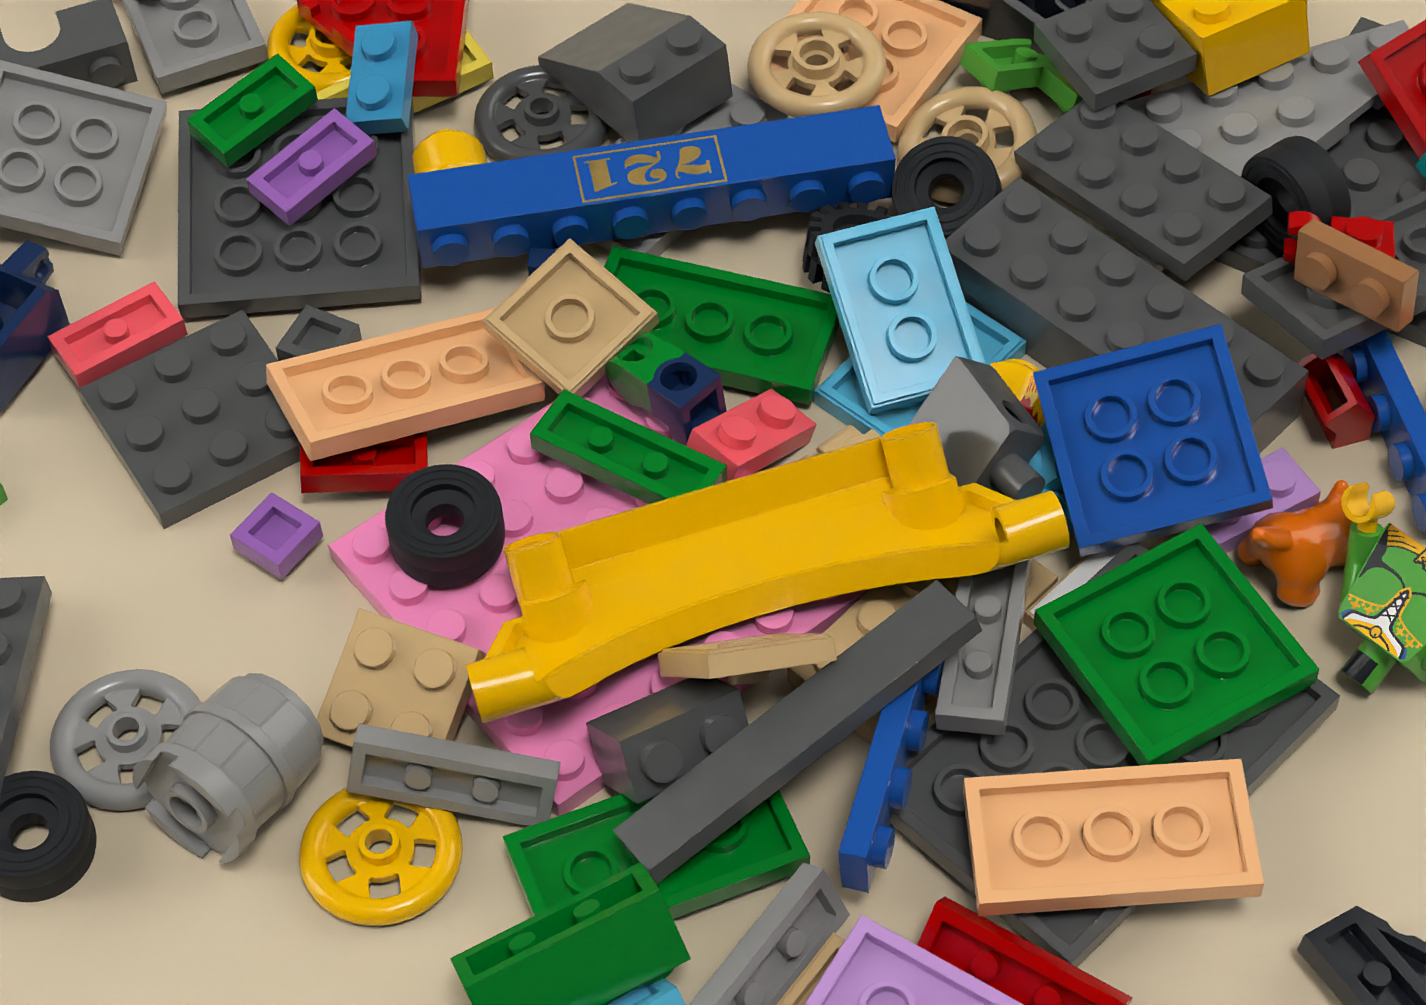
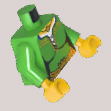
M1363 482L1349 486L1344 491L1341 501L1344 514L1353 523L1350 524L1340 596L1341 606L1338 609V618L1360 636L1363 641L1340 670L1373 694L1396 664L1423 683H1426V547L1391 523H1388L1383 529L1378 523V519L1387 517L1392 513L1395 507V499L1387 490L1376 492L1371 496L1369 506L1367 501L1369 484Z

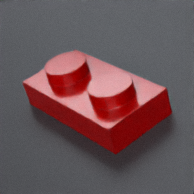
M427 431L314 461L309 460L300 444L301 493L393 491L407 476L428 467Z

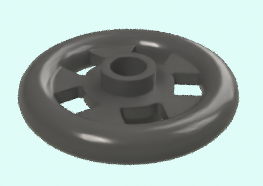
M540 65L516 69L497 79L482 94L474 115L476 135L484 149L497 161L599 147L606 139L610 126ZM547 87L568 91L564 98L544 93ZM516 94L525 97L518 103L515 109L504 105L507 100ZM571 111H588V123L571 124ZM513 124L522 136L510 142L502 135L500 130ZM560 136L563 137L565 144L550 149L540 148L539 143L551 142Z

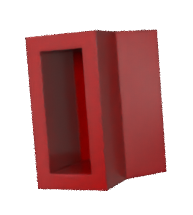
M1312 352L1297 362L1309 371L1304 395L1332 449L1369 440L1375 416L1343 356L1337 352L1321 360ZM1333 388L1342 406L1333 410L1324 390Z

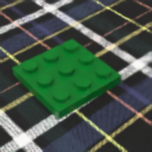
M1202 523L1035 609L1033 624L1140 766L1172 762L1315 684L1320 670Z

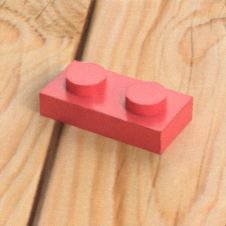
M154 281L47 337L52 352L77 387L81 388L188 334L184 319Z
M771 388L693 428L686 446L726 464L727 481L753 474L810 443L817 424L798 410L790 400L782 397Z

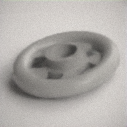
M146 669L124 670L98 678L73 695L55 720L50 737V759L54 772L71 783L82 795L85 803L91 806L119 811L144 808L153 799L146 783L144 782L137 790L134 783L121 784V769H134V766L152 748L163 742V730H176L182 724L183 717L201 701L182 681L158 671ZM141 695L164 701L157 714L154 715L146 709L135 707ZM107 703L116 711L109 714L98 727H93L86 720L98 708ZM126 730H138V733L129 740L118 739L119 735ZM96 746L104 763L86 771L80 763L78 753Z

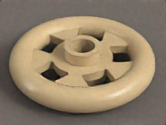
M804 12L783 18L765 29L755 40L750 50L747 69L754 90L767 104L787 115L802 117L856 109L865 105L875 96L883 83L886 73V58L882 45L876 36L854 19L830 12ZM807 35H822V36H811V37H807V38L801 40L800 42H798V37L807 36ZM852 45L861 57L846 61L840 49ZM773 55L789 57L788 69L771 68ZM843 77H848L855 82L852 86L841 92L833 88ZM795 83L802 88L813 90V92L808 96L790 91L789 88Z
M970 86L945 91L924 102L911 115L900 134L898 142L899 163L913 147L928 140L924 137L935 123L944 126L940 137L953 136L966 139L979 146L988 154L996 168L1002 190H1004L1018 177L1022 178L1024 175L1015 162L1014 151L1037 135L1031 115L1014 97L999 90L992 92L987 87ZM974 109L989 112L984 122L976 116L965 115V111ZM1012 131L1014 138L1013 146L997 148L995 133ZM945 180L934 187L931 198L942 202L958 203L963 196L964 187L957 181Z

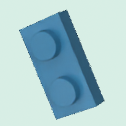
M412 21L356 26L346 118L367 135L405 132L409 130L418 33Z

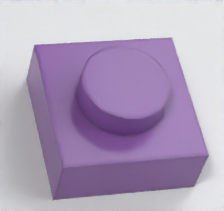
M272 492L230 534L234 550L280 579H283L323 537L320 521Z

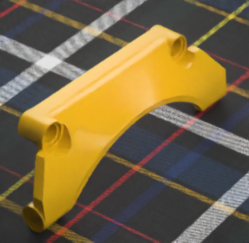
M914 423L893 429L882 436L556 532L531 535L508 544L504 547L503 551L523 616L504 622L485 658L465 664L483 724L569 698L625 667L662 651V649H667L697 636L763 614L866 589L916 581L982 574L1067 549L1070 544L1068 526L1060 502L1053 491L1015 500L977 483L958 486L956 477L948 471L937 423Z

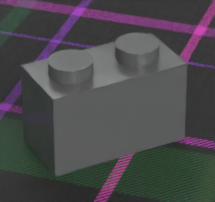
M717 678L685 679L586 722L597 763L602 773L603 783L637 804L663 792L749 725L739 689Z

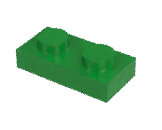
M277 53L186 120L190 134L228 168L316 103L318 98L315 86Z

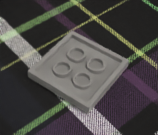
M0 60V227L120 256L166 117L167 101Z

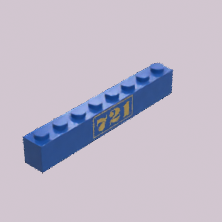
M880 105L409 174L407 176L413 220L423 269L442 265L455 266L463 262L502 256L515 257L528 253L529 248H560L569 238L580 246L582 244L621 238L634 239L642 235L674 230H693L701 226L733 221H753L760 217L786 213L812 212L828 204L832 207L837 206L838 202H848V204L858 202L871 203L879 199L892 198L891 189L895 175L896 158Z

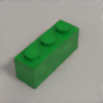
M642 862L450 958L472 1005H608L612 999L640 985H650L665 979L672 973L675 967L691 959L660 889Z

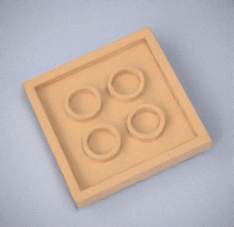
M799 0L786 16L804 12L836 13L861 23L876 36L885 53L886 73L878 92L860 108L880 105L890 141L894 143L899 140L900 134L911 115L924 102L933 97L959 64L965 44L975 43L982 34V18L940 0ZM807 35V36L798 37V42H800L801 40H803V39H805V38H807V37H811V36H822V35ZM852 45L840 49L846 61L861 57ZM773 55L771 68L787 70L789 57ZM843 77L833 88L841 92L852 86L855 82L848 77ZM795 83L789 88L790 91L810 96L813 90L802 88Z

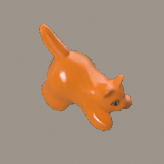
M1336 481L1328 496L1313 507L1295 512L1267 514L1257 520L1249 535L1239 542L1237 553L1243 563L1248 566L1265 565L1275 574L1277 597L1283 603L1293 607L1313 605L1320 595V581L1325 577L1328 569L1335 565L1345 566L1350 524L1353 523L1344 514L1341 505L1342 495L1349 487L1346 481Z

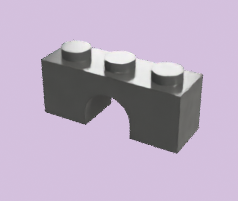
M94 0L56 11L60 26L59 35L49 46L37 51L23 52L11 48L6 44L0 29V60L111 88L138 81L128 42L112 0Z

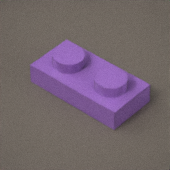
M334 108L246 179L249 191L280 219L291 226L377 156L375 141Z

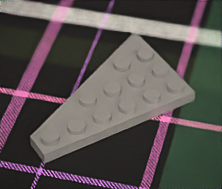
M1400 20L1310 47V52L1211 96H1207L1199 87L1191 82L1124 102V104L1241 177L1244 165L1252 156L1284 138L1303 136L1318 143L1327 151L1350 133V123L1371 107L1377 110L1382 108L1385 104L1358 61L1409 30V27L1404 20ZM1126 242L1130 252L1160 272L1165 269V267Z

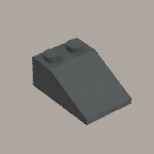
M627 3L538 56L539 65L628 142L667 137L733 96L726 44L690 15Z

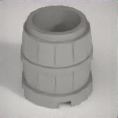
M248 673L245 676L230 679L206 701L192 708L183 717L182 724L168 740L152 748L134 766L132 781L136 790L144 782L146 783L153 799L145 808L156 823L171 838L202 858L210 849L224 853L218 863L228 864L238 858L255 840L257 829L294 799L295 791L307 779L319 762L324 737L320 724L311 709L294 691L267 675Z

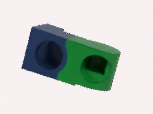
M642 333L605 365L607 377L617 393L626 402L633 406H641L669 426L671 438L685 446L693 428L727 411L721 375L669 341L665 342L651 333Z

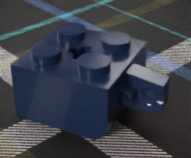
M28 240L3 264H0V413L52 350L47 336L70 325L59 290L45 285L54 272L53 263L48 257L50 254L47 248Z

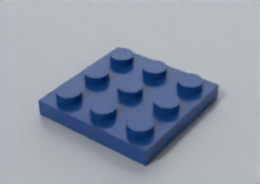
M1222 324L1033 372L1081 557L1189 530L1200 523L1205 526L1273 508L1272 495Z

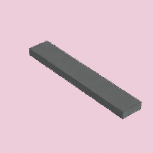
M934 581L837 656L836 661L829 662L613 829L614 833L638 863L642 862L657 885L983 630L977 617L940 582Z

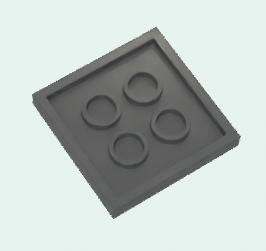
M243 309L79 388L83 404L163 529L300 461V442L267 385L266 364L277 362L278 359Z

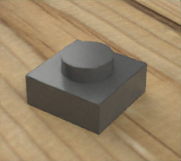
M306 304L275 349L278 361L358 342L362 340L359 324Z

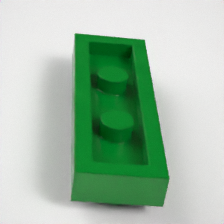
M563 389L530 432L532 449L648 504L727 481L726 464Z

